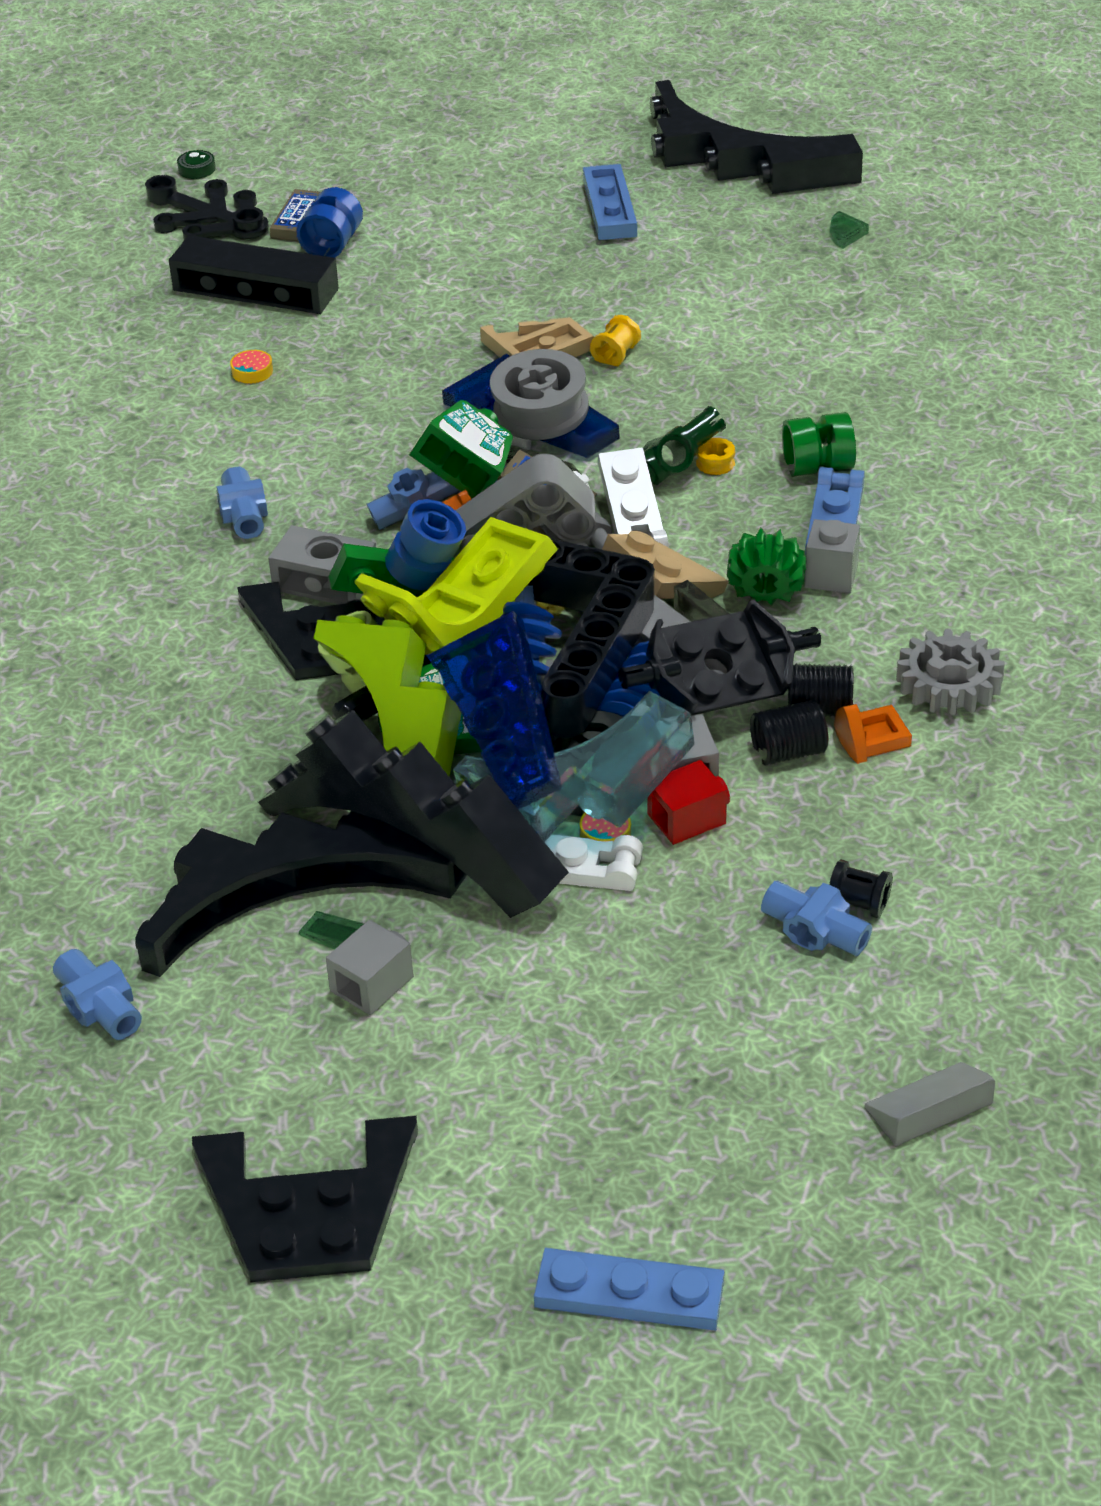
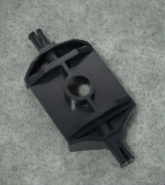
M750 600L744 611L661 628L664 623L663 620L658 619L650 633L645 664L620 668L618 679L619 682H622L621 687L623 689L649 684L651 690L656 689L669 709L688 717L784 695L792 683L795 652L820 647L821 635L820 633L817 634L819 630L816 627L795 632L787 631L783 624L755 600ZM715 659L720 661L726 667L727 673L718 674L710 670L706 666L705 660Z

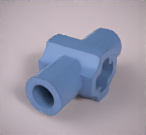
M242 467L228 468L221 476L222 485L216 486L223 524L232 522L234 530L240 538L249 539L257 537L264 528L262 517L268 515L261 479L251 480L248 471Z
M405 468L393 474V480L387 485L390 493L367 503V507L378 529L382 530L400 520H404L411 504L424 499L441 501L460 491L434 472L425 475L422 469L411 470Z
M776 880L767 889L762 900L761 911L782 921V932L790 938L792 943L808 950H823L829 943L854 956H859L869 942L872 925L849 914L850 904L841 896L839 889L829 884L822 883L818 887L810 886L803 893Z
M71 949L57 958L53 966V973L64 985L60 987L62 1000L69 1012L82 1026L88 1027L97 1021L116 1040H123L136 1032L141 1024L142 1016L130 1003L134 1000L131 986L124 977L120 967L113 960L96 967L78 949Z

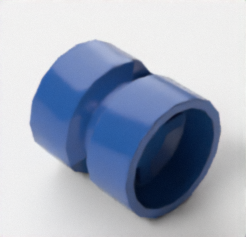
M331 187L320 192L297 226V239L301 247L308 254L325 255L333 258L340 255L363 219V209L360 202L352 193L343 188Z
M424 499L411 504L400 526L401 531L397 532L385 556L386 567L390 574L401 584L417 590H428L449 566L466 534L465 522L452 507L440 501Z

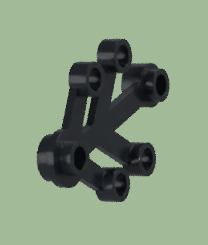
M169 175L153 176L145 183L147 199L156 205L171 204L190 211L156 215L153 221L157 232L169 233L176 230L178 226H185L182 230L184 240L188 235L207 238L232 234L238 238L251 239L264 235L269 229L268 219L264 216L263 211L255 207L257 205L256 193L252 190H240L233 195L234 206L238 210L231 212L226 207L225 196L228 194V188L224 180L214 179L205 183V195L210 198V204L177 192L176 180ZM219 222L216 224L202 225L203 223Z

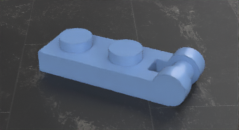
M819 468L806 546L814 519L826 521L839 520L844 523L857 524L864 488L865 471L851 470L850 474L834 473V468Z

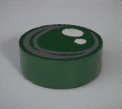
M188 151L177 159L179 174L188 179L205 178L216 170L214 155L208 151Z

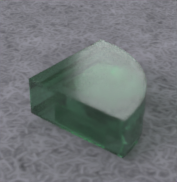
M841 211L835 213L831 218L829 227L830 238L837 246L843 249L869 233V224Z

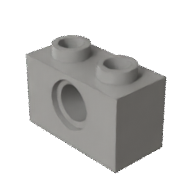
M291 525L268 557L271 582H279L280 592L335 604H346L351 600L361 599L364 594L331 590L328 576L343 543L376 547V542Z

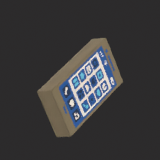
M294 189L269 228L270 238L299 242L297 239V226L320 192Z

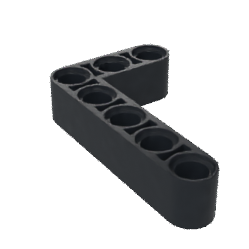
M551 539L558 550L547 561L542 572L535 576L527 586H533L535 601L584 612L542 681V724L544 730L555 737L569 738L583 733L588 727L604 696L615 680L619 669L623 666L654 610L655 569L652 563L640 557Z

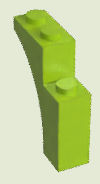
M345 615L337 616L336 621L317 620L314 640L330 655L353 667L370 691L378 711L382 727L383 744L386 751L397 746L403 752L416 743L421 742L446 774L450 776L463 705L448 691V687L428 681L419 682L427 644L412 629V626L398 620H384L382 625L366 624L365 621L359 618Z

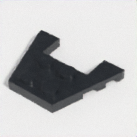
M279 582L237 587L239 602L251 614L259 630L264 632L271 642L272 648L295 680L339 675L319 653V643L314 640L317 620L336 621L337 616H346L356 611L370 613L378 625H382V622L385 620L384 617H379L371 612L361 599H354L346 604L323 607L308 605L299 610L283 611Z
M417 1115L365 1120L367 1167L246 1179V1141L244 1132L192 1137L194 1156L202 1169L207 1185L225 1221L226 1228L250 1282L371 1271L392 1211L391 1206L407 1167V1159L418 1135Z

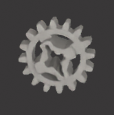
M945 629L943 636L939 637L933 632L927 631L925 633V641L913 637L910 639L909 648L900 649L896 681L901 682L900 692L902 695L913 694L912 704L915 706L928 702L930 703V712L933 713L940 707H947L950 715H956L957 707H964L968 712L974 713L976 711V702L989 706L992 703V695H1000L1005 662L999 660L1000 651L998 648L987 649L988 640L986 638L974 642L970 639L971 632L965 631L960 637L953 636L951 629Z

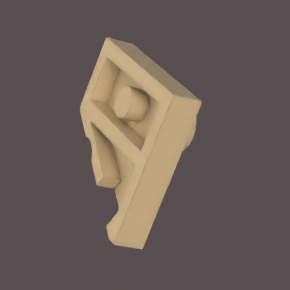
M571 317L550 319L545 322H518L519 331L496 333L493 325L480 327L481 342L502 360L517 353L534 349H553L578 357L590 352V343L594 338L591 333Z
M630 531L629 534H608L602 550L640 557L652 563L655 569L654 595L660 599L713 598L724 593L728 584V580L655 541L651 536L640 531Z

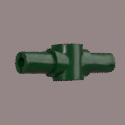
M706 407L702 413L685 426H676L667 434L646 443L643 451L652 484L658 485L670 475L686 470L692 464L693 458L699 453V447L726 428L723 418L718 421H712L720 415L714 407ZM663 445L667 446L672 452L673 461L671 466L663 460Z

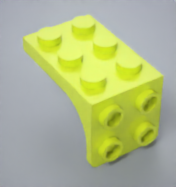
M490 517L430 588L419 597L414 596L409 591L362 573L354 582L364 593L361 601L371 612L379 617H384L385 620H398L410 624L412 629L427 644L425 654L433 660H438L440 657H447L465 648H476L483 641L485 634L503 614L504 605L507 602H515V599L530 581L542 572L545 564L558 548L547 535Z

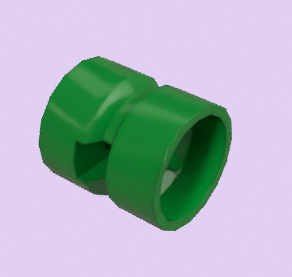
M847 412L821 415L816 423L810 417L786 419L783 421L782 448L786 464H794V469L789 471L791 477L816 474L822 466L834 468V472L850 470L855 467V433L852 420Z

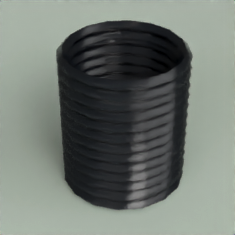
M796 663L793 665L792 683L788 688V705L814 700L820 705L825 717L827 715L835 717L836 711L839 708L853 705V666L845 664L843 666L840 664L838 666L835 664L833 666L830 664L826 666V664L816 665L815 663L813 665L810 663L808 665L805 663L801 665Z
M814 700L778 707L777 709H769L763 712H755L750 719V732L754 749L758 752L759 748L762 751L763 748L767 750V760L762 759V764L765 766L776 764V762L780 763L781 761L784 762L790 759L793 760L795 758L824 753L827 750L829 736L826 719L820 705Z

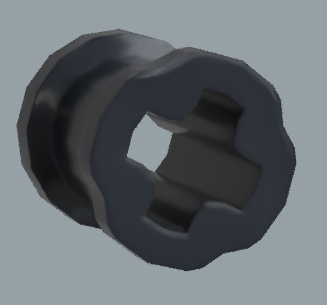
M840 859L833 869L829 885L839 889L841 896L851 906L870 910L872 917L880 918L890 897L893 874L882 871L878 875L851 868L849 861Z

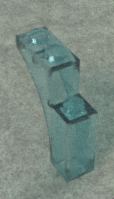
M649 691L634 708L610 728L572 748L541 757L521 760H493L466 755L453 769L456 783L466 779L469 784H472L490 774L544 842L578 805L592 818H603L620 828L695 745L691 713Z

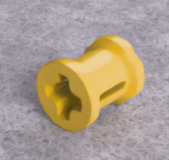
M625 315L613 316L605 327L606 331L599 333L592 339L590 352L595 361L618 367L624 361L626 351L629 348L633 349L641 340L639 325Z

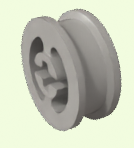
M553 349L528 350L505 359L494 369L490 377L491 394L495 399L493 411L498 417L499 424L510 431L513 436L528 440L551 439L572 431L583 422L589 409L588 396L584 390L586 385L585 369L574 356Z

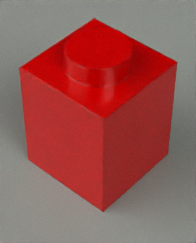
M701 760L647 780V814L673 845L726 824L727 804L730 803L728 787L720 776H714Z

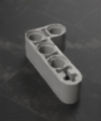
M537 454L455 510L465 522L466 534L453 558L462 551L490 517L529 530L544 523L561 540L574 544L583 543L595 534L597 528L594 493L561 459L551 454Z

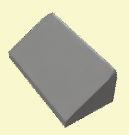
M959 1062L865 1103V1108L893 1144L898 1146L993 1104L995 1080L990 1074Z

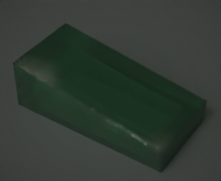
M316 911L298 933L302 937L335 950L364 923Z

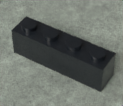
M188 235L169 258L173 291L322 314L339 290L336 258Z

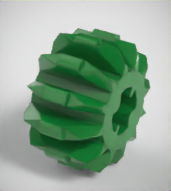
M761 527L756 536L743 533L739 543L732 544L728 554V584L734 586L737 597L750 596L751 600L756 602L764 600L771 606L777 598L790 602L794 592L801 591L802 585L805 582L807 563L805 551L799 549L796 537L784 539L781 529L773 535L766 534Z

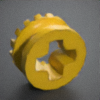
M711 438L699 447V453L696 455V466L703 473L721 475L728 473L734 468L735 446L729 440Z

